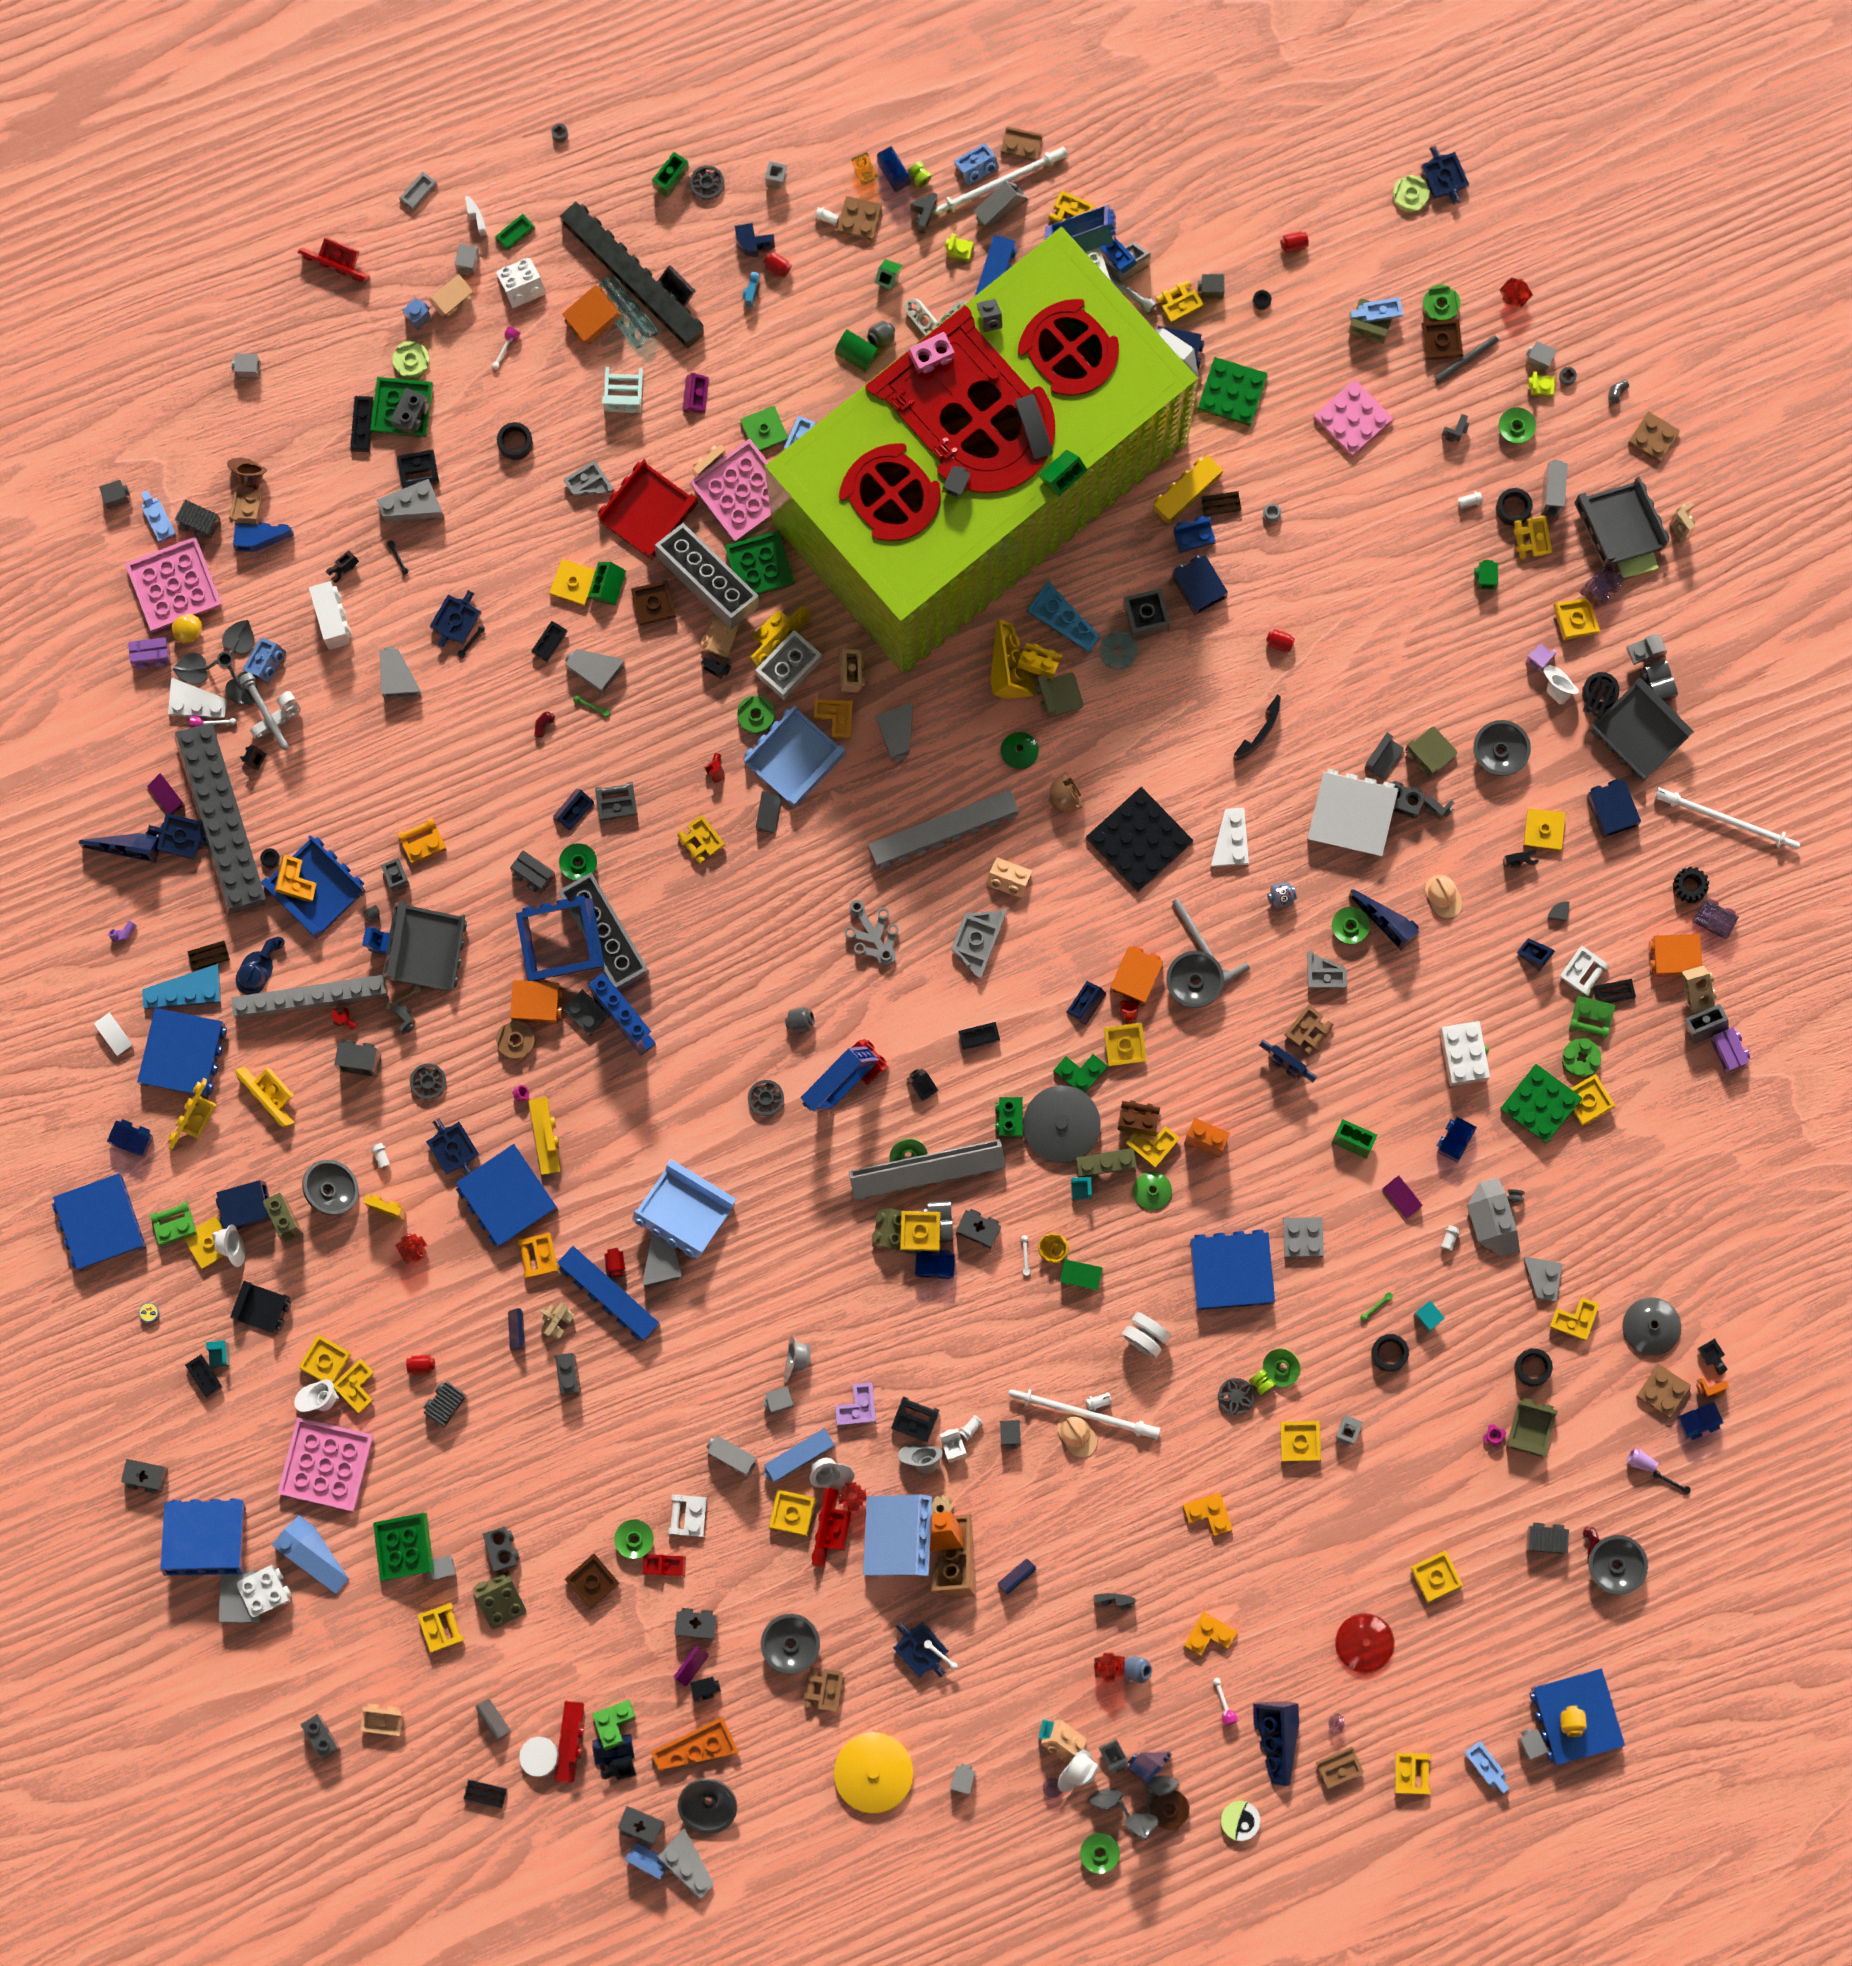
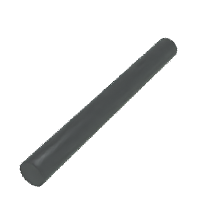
M1493 335L1435 376L1438 383L1498 342L1497 336Z

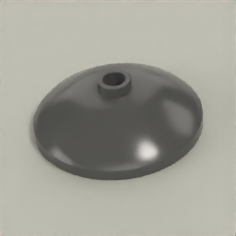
M1496 720L1483 726L1477 733L1473 751L1477 763L1486 772L1496 776H1509L1517 773L1526 765L1530 757L1531 744L1528 735L1519 725L1507 720ZM1502 749L1504 753L1499 754L1497 750Z
M1189 951L1179 955L1171 963L1167 971L1166 982L1169 993L1179 1004L1190 1008H1201L1214 1002L1220 995L1224 986V973L1219 962L1210 954L1202 951ZM1198 979L1200 982L1198 985H1194L1192 981Z
M318 1161L311 1165L303 1176L302 1190L304 1197L311 1207L322 1214L331 1216L343 1214L352 1208L358 1198L359 1188L356 1177L347 1166L338 1161Z
M1647 1297L1636 1301L1626 1311L1622 1323L1623 1334L1628 1344L1637 1352L1648 1356H1657L1668 1352L1676 1345L1681 1334V1320L1676 1309L1670 1303L1660 1298ZM1651 1322H1656L1657 1328H1652Z
M1612 1535L1600 1540L1594 1546L1589 1556L1588 1567L1593 1581L1599 1588L1610 1594L1622 1595L1636 1590L1644 1582L1648 1572V1559L1644 1549L1634 1539L1624 1535ZM1614 1562L1619 1563V1569L1613 1568Z
M784 1614L776 1617L766 1626L761 1637V1651L764 1659L773 1669L781 1673L795 1674L806 1670L814 1663L820 1650V1638L815 1626L808 1619L797 1614ZM789 1641L795 1643L793 1648L787 1647Z
M698 1779L689 1783L681 1791L678 1799V1813L682 1821L692 1830L705 1834L717 1833L729 1827L734 1821L737 1814V1800L733 1791L724 1783L714 1779Z

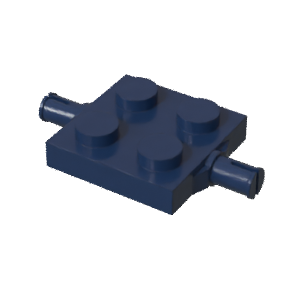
M1437 146L1431 147L1429 150L1432 153L1433 159L1421 164V170L1434 200L1443 196H1450L1453 205L1459 204L1461 201L1457 192L1469 187V182L1457 154L1453 152L1448 155H1440Z
M467 590L463 599L455 598L449 594L445 598L430 624V628L441 635L436 644L438 647L443 649L448 639L464 645L482 614L480 610L472 607L470 604L472 597L475 595L472 591Z
M166 813L164 822L160 827L150 824L148 826L147 832L158 834L159 842L156 851L194 860L198 847L200 845L207 847L205 838H202L200 821Z
M1264 1039L1261 1041L1259 1046L1269 1053L1268 1058L1271 1059L1270 1062L1278 1068L1280 1066L1287 1070L1286 1073L1294 1079L1296 1077L1300 1079L1304 1076L1312 1083L1316 1080L1317 1076L1311 1073L1305 1064L1277 1045L1272 1046Z
M440 1118L436 1119L437 1122L433 1121L432 1123L438 1132L433 1138L426 1141L446 1175L457 1169H461L465 1176L472 1171L467 1164L480 1154L460 1122L450 1127H444Z
M923 1621L911 1630L900 1622V1626L897 1625L896 1628L903 1637L893 1649L919 1678L932 1669L941 1678L943 1675L939 1670L943 1674L946 1673L938 1664L941 1657L930 1648H925L924 1643L930 1640L932 1646L943 1655L949 1652Z

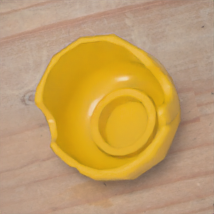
M192 614L179 616L172 624V634L181 643L195 641L202 632L201 621Z
M1046 1234L1038 1244L1039 1255L1047 1262L1060 1263L1068 1256V1241L1059 1234Z

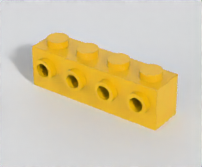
M1208 454L1204 458L1200 457L1190 471L1187 469L1180 476L1181 479L1177 483L1173 482L1167 488L1168 492L1164 495L1160 494L1154 500L1153 511L1165 523L1170 525L1222 476L1223 469Z

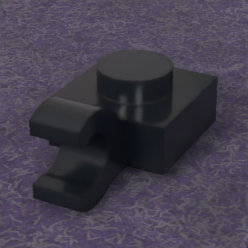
M348 550L334 562L335 565L326 570V573L329 576L335 573L331 580L336 583L341 579L342 572L346 573L352 570L359 561Z
M1536 850L1505 855L1503 858L1504 867L1517 868L1523 862L1531 866L1538 864V860L1530 859V855L1536 854Z
M1715 1338L1697 1349L1707 1366L1713 1363L1719 1375L1728 1370L1721 1360L1725 1354Z
M632 1756L612 1760L613 1765L609 1763L600 1764L602 1779L616 1776L617 1780L636 1776Z

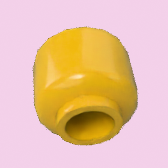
M1577 1706L1566 1707V1710L1560 1714L1562 1732L1567 1734L1568 1737L1583 1735V1732L1587 1729L1585 1712L1578 1709Z

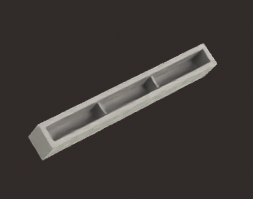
M1007 790L869 843V851L876 868L886 869L891 867L892 863L896 861L901 863L909 860L912 855H923L930 848H941L948 841H959L963 839L964 835L969 833L970 835H975L987 826L988 828H993L1000 821H1011L1016 818V815H1019V809L1011 790Z
M383 975L231 997L233 1016L236 1020L389 998L387 979H383Z
M1000 1139L848 1172L854 1199L864 1200L869 1198V1196H883L892 1191L902 1192L907 1188H920L930 1183L939 1184L948 1179L958 1180L967 1175L977 1176L986 1171L996 1172L1005 1168L1006 1164Z

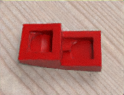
M646 1554L643 1557V1574L685 1576L686 1556Z

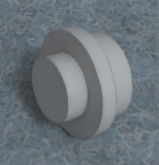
M1268 504L1265 506L1263 517L1266 521L1273 523L1280 519L1282 512L1278 505Z

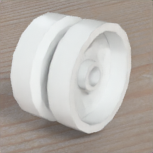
M1136 1312L1131 1319L1132 1324L1136 1328L1126 1326L1121 1336L1139 1351L1156 1359L1162 1350L1158 1343L1166 1344L1172 1335L1151 1318Z

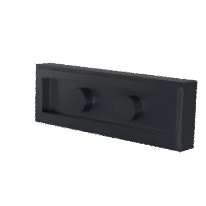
M354 397L351 451L370 452V428L374 397Z

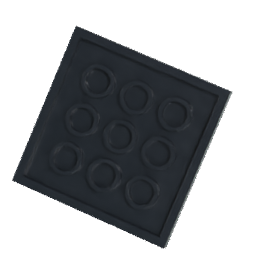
M1142 786L1086 836V839L1137 892L1142 890L1194 841Z

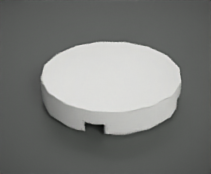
M534 1737L524 1743L520 1750L519 1759L526 1773L531 1776L543 1777L553 1772L557 1766L559 1752L557 1746L550 1739Z

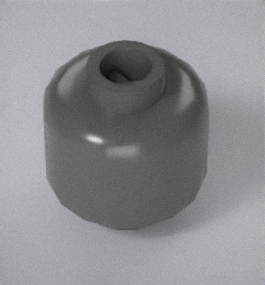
M879 321L868 329L867 339L875 347L884 348L894 341L895 328L891 323Z
M806 1007L790 1010L788 1017L785 1018L787 1029H791L794 1034L810 1031L812 1025L815 1024L813 1012Z

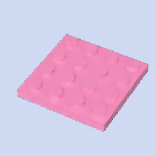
M750 438L690 481V485L734 543L771 517L765 465L768 462Z
M196 537L125 563L152 633L171 626L179 616L186 614L197 616L223 606Z
M297 1417L277 1494L354 1512L374 1435Z

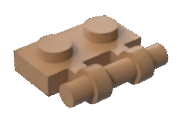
M1307 1005L1284 1036L1299 1047L1303 1042H1306L1308 1046L1304 1051L1311 1055L1314 1050L1319 1048V1043L1323 1038L1331 1033L1330 1030L1334 1025L1327 1021L1323 1026L1319 1023L1323 1015L1310 1005ZM1315 1028V1029H1317L1319 1032H1318L1317 1035L1312 1039V1038L1309 1036V1034H1310V1033L1313 1031V1029Z
M810 1667V1673L807 1675L806 1680L808 1681L807 1692L804 1693V1707L812 1708L813 1700L819 1701L818 1709L838 1712L844 1672L824 1669L823 1677L817 1676L818 1668ZM816 1682L822 1683L820 1695L814 1694Z

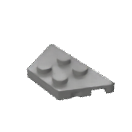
M1007 910L965 913L951 950L978 979H981Z

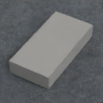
M422 171L399 197V200L414 212L438 184Z

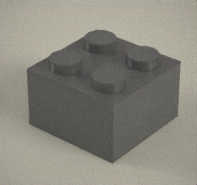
M1161 589L1124 597L1123 605L1132 639L1169 630L1170 622Z
M344 1040V1043L338 1042L334 1065L340 1072L372 1077L378 1076L381 1054L377 1048H374L375 1045L363 1043V1046L355 1045L356 1042Z

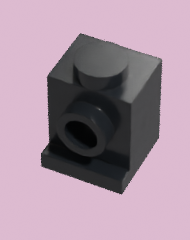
M714 1677L690 1682L695 1703L699 1702L700 1697L703 1700L714 1698V1694L721 1692L719 1680L715 1681Z

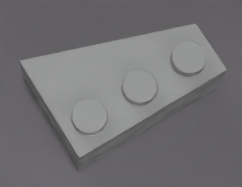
M429 479L376 500L385 523L407 522L418 519L427 520L431 518L445 519Z

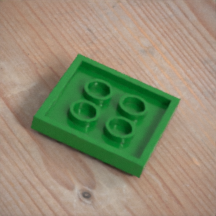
M1214 357L1197 410L1251 426L1268 373Z
M377 377L370 431L373 433L427 438L433 382ZM405 388L425 395L429 403L427 413L423 414L420 419L422 421L420 428L415 430L413 435L392 427L390 421Z
M779 530L725 546L731 569L757 595L795 584Z
M1535 1064L1500 1110L1547 1144L1582 1101V1097L1538 1064Z
M427 1513L373 1522L380 1581L434 1572Z

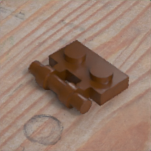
M1130 1100V1102L1122 1101L1121 1108L1128 1109V1112L1120 1111L1117 1130L1156 1137L1159 1117L1151 1116V1114L1159 1115L1160 1107L1153 1106L1150 1103H1147V1105L1139 1104L1133 1100ZM1134 1111H1140V1112H1146V1113H1145V1115H1143V1114L1134 1113Z

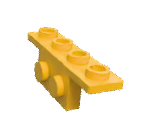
M801 605L790 617L777 610L752 635L754 640L761 644L750 657L757 668L793 630L798 632L811 619L812 616L805 606Z
M246 1067L238 1068L234 1071L238 1080L245 1084L250 1090L251 1095L262 1103L263 1108L267 1112L271 1113L278 1125L285 1128L294 1124L291 1117L283 1110V1107L294 1095L270 1068H266L257 1079Z
M203 1078L201 1083H196L193 1089L195 1095L192 1099L189 1098L184 1107L186 1112L184 1116H179L176 1122L178 1128L176 1132H171L167 1140L170 1150H173L181 1132L199 1139L216 1106L215 1103L200 1097L206 1086L207 1079Z
M547 1097L529 1100L541 1174L560 1172L557 1147H560L558 1135L554 1136L553 1128H556L555 1117H551Z

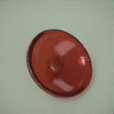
M1368 1613L1353 1615L1346 1619L1337 1631L1335 1638L1337 1655L1342 1663L1353 1671L1359 1673L1375 1672L1389 1662L1394 1652L1395 1641L1392 1630L1383 1619L1376 1615ZM1364 1639L1369 1640V1646L1363 1645Z

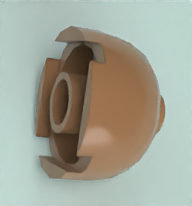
M1064 774L1052 783L1049 801L1054 808L1057 807L1062 812L1071 813L1084 807V801L1080 802L1078 798L1081 796V793L1071 777L1067 779V774Z

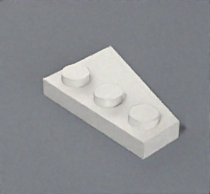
M171 677L169 716H198L200 718L226 719L227 700L225 698Z
M1244 808L1225 809L1211 867L1249 865Z

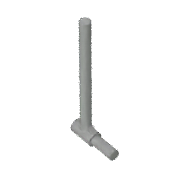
M1179 898L1173 900V905L1201 951L1213 956ZM1245 962L1231 971L1224 969V985L1234 980L1236 976L1249 970L1250 966L1248 963Z

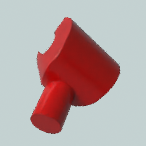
M714 753L713 760L704 767L714 783L724 778V770L720 764L721 754Z
M1138 1001L1120 1002L1121 1018L1125 1019V1025L1133 1024V1020L1137 1019Z
M343 1008L342 1015L337 1013V1009H332V1021L335 1025H346L351 1030H354L357 1024L349 1018L348 1008Z

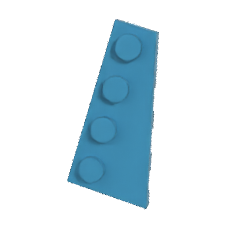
M1049 581L1046 582L1027 609V613L1088 653H1090L1100 639L1098 633L1070 606Z
M216 964L142 989L143 1008L154 1009L221 1003L219 965Z

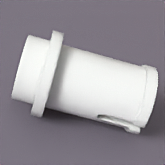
M818 207L815 218L818 219L817 221L822 220L836 226L839 214L824 210V207Z
M1475 491L1474 494L1458 497L1460 509L1473 505L1480 506L1483 503L1481 493Z
M382 1143L373 1145L371 1153H374L378 1168L381 1169L389 1166L390 1162L385 1152L386 1147Z
M1449 1225L1448 1228H1445L1446 1234L1440 1247L1452 1251L1457 1235H1460V1229Z
M1107 1392L1095 1397L1089 1396V1399H1086L1088 1410L1096 1411V1408L1111 1405L1112 1401L1109 1393Z
M973 1415L971 1420L964 1427L960 1428V1435L966 1440L972 1439V1435L983 1424L982 1420Z

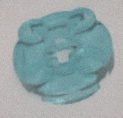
M1112 632L1100 644V657L1104 665L1112 669L1120 670L1130 667L1137 657V643L1126 632ZM1117 646H1121V649L1124 650L1120 655L1113 651Z

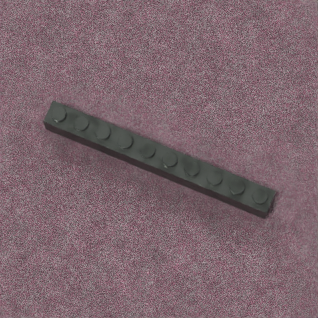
M575 201L560 215L561 223L689 349L704 335V325L698 318L694 319L690 315L689 309L684 305L681 306L673 293L669 294L665 290L663 283L659 280L656 281L652 277L653 274L650 270L640 265V261L636 256H631L626 252L627 248L623 243H617L614 240V235L608 229L605 231L601 227L602 223L596 217L592 218L588 214L589 210L583 204L579 205Z

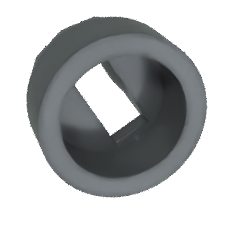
M377 905L363 912L370 921L377 920L380 915Z

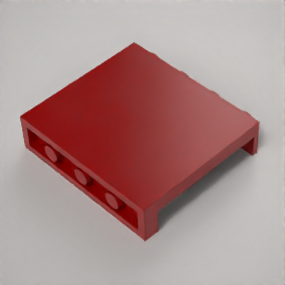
M643 459L641 463L638 462L634 466L633 473L623 479L620 489L618 491L615 490L611 494L607 505H603L599 509L598 520L643 555L653 560L655 558V544L685 521L697 506L698 500L693 494L688 495L665 478Z

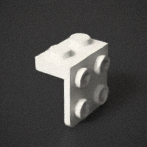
M530 258L522 259L497 271V276L505 289L512 308L546 295L542 280Z
M273 1565L237 1582V1587L252 1617H257L281 1604L286 1605L291 1602L289 1598L292 1596L291 1591L281 1581L284 1578L279 1568L276 1569Z

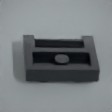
M434 449L397 456L402 489L429 479L430 483H440ZM432 471V475L412 479L406 478V475Z
M903 1396L891 1429L928 1443L940 1410L928 1408ZM909 1408L931 1418L928 1422L907 1414L904 1410Z

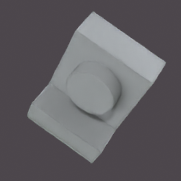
M1660 634L1647 636L1644 640L1626 647L1633 665L1648 660V662L1665 656L1668 652Z

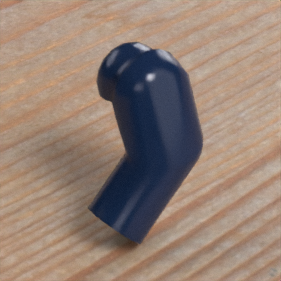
M282 937L268 939L259 956L267 960L272 951L281 949L284 946L285 940Z

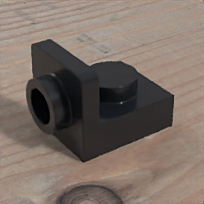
M704 657L701 662V667L719 679H722L723 675L727 676L732 666H730L731 661L729 658H726L721 666L713 658L708 659Z
M924 1069L914 1070L910 1073V1077L907 1078L908 1083L912 1085L922 1101L938 1091L936 1085Z

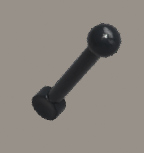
M389 540L387 546L392 549L402 568V574H408L409 570L404 566L398 555L394 541Z
M480 625L478 627V631L467 643V645L463 648V650L458 651V656L460 658L465 657V652L467 651V649L471 646V644L475 641L479 634L485 631V627L483 625Z
M1659 1471L1653 1472L1655 1478H1660L1681 1489L1684 1494L1691 1492L1690 1487H1684L1661 1475Z

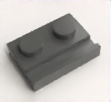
M583 989L562 1008L588 1036L593 1034L609 1018V1015Z

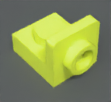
M952 233L951 239L947 238L945 244L947 257L969 262L974 242L956 238V234Z
M1533 372L1532 377L1528 378V389H1531V395L1553 397L1555 376L1537 375L1538 372Z

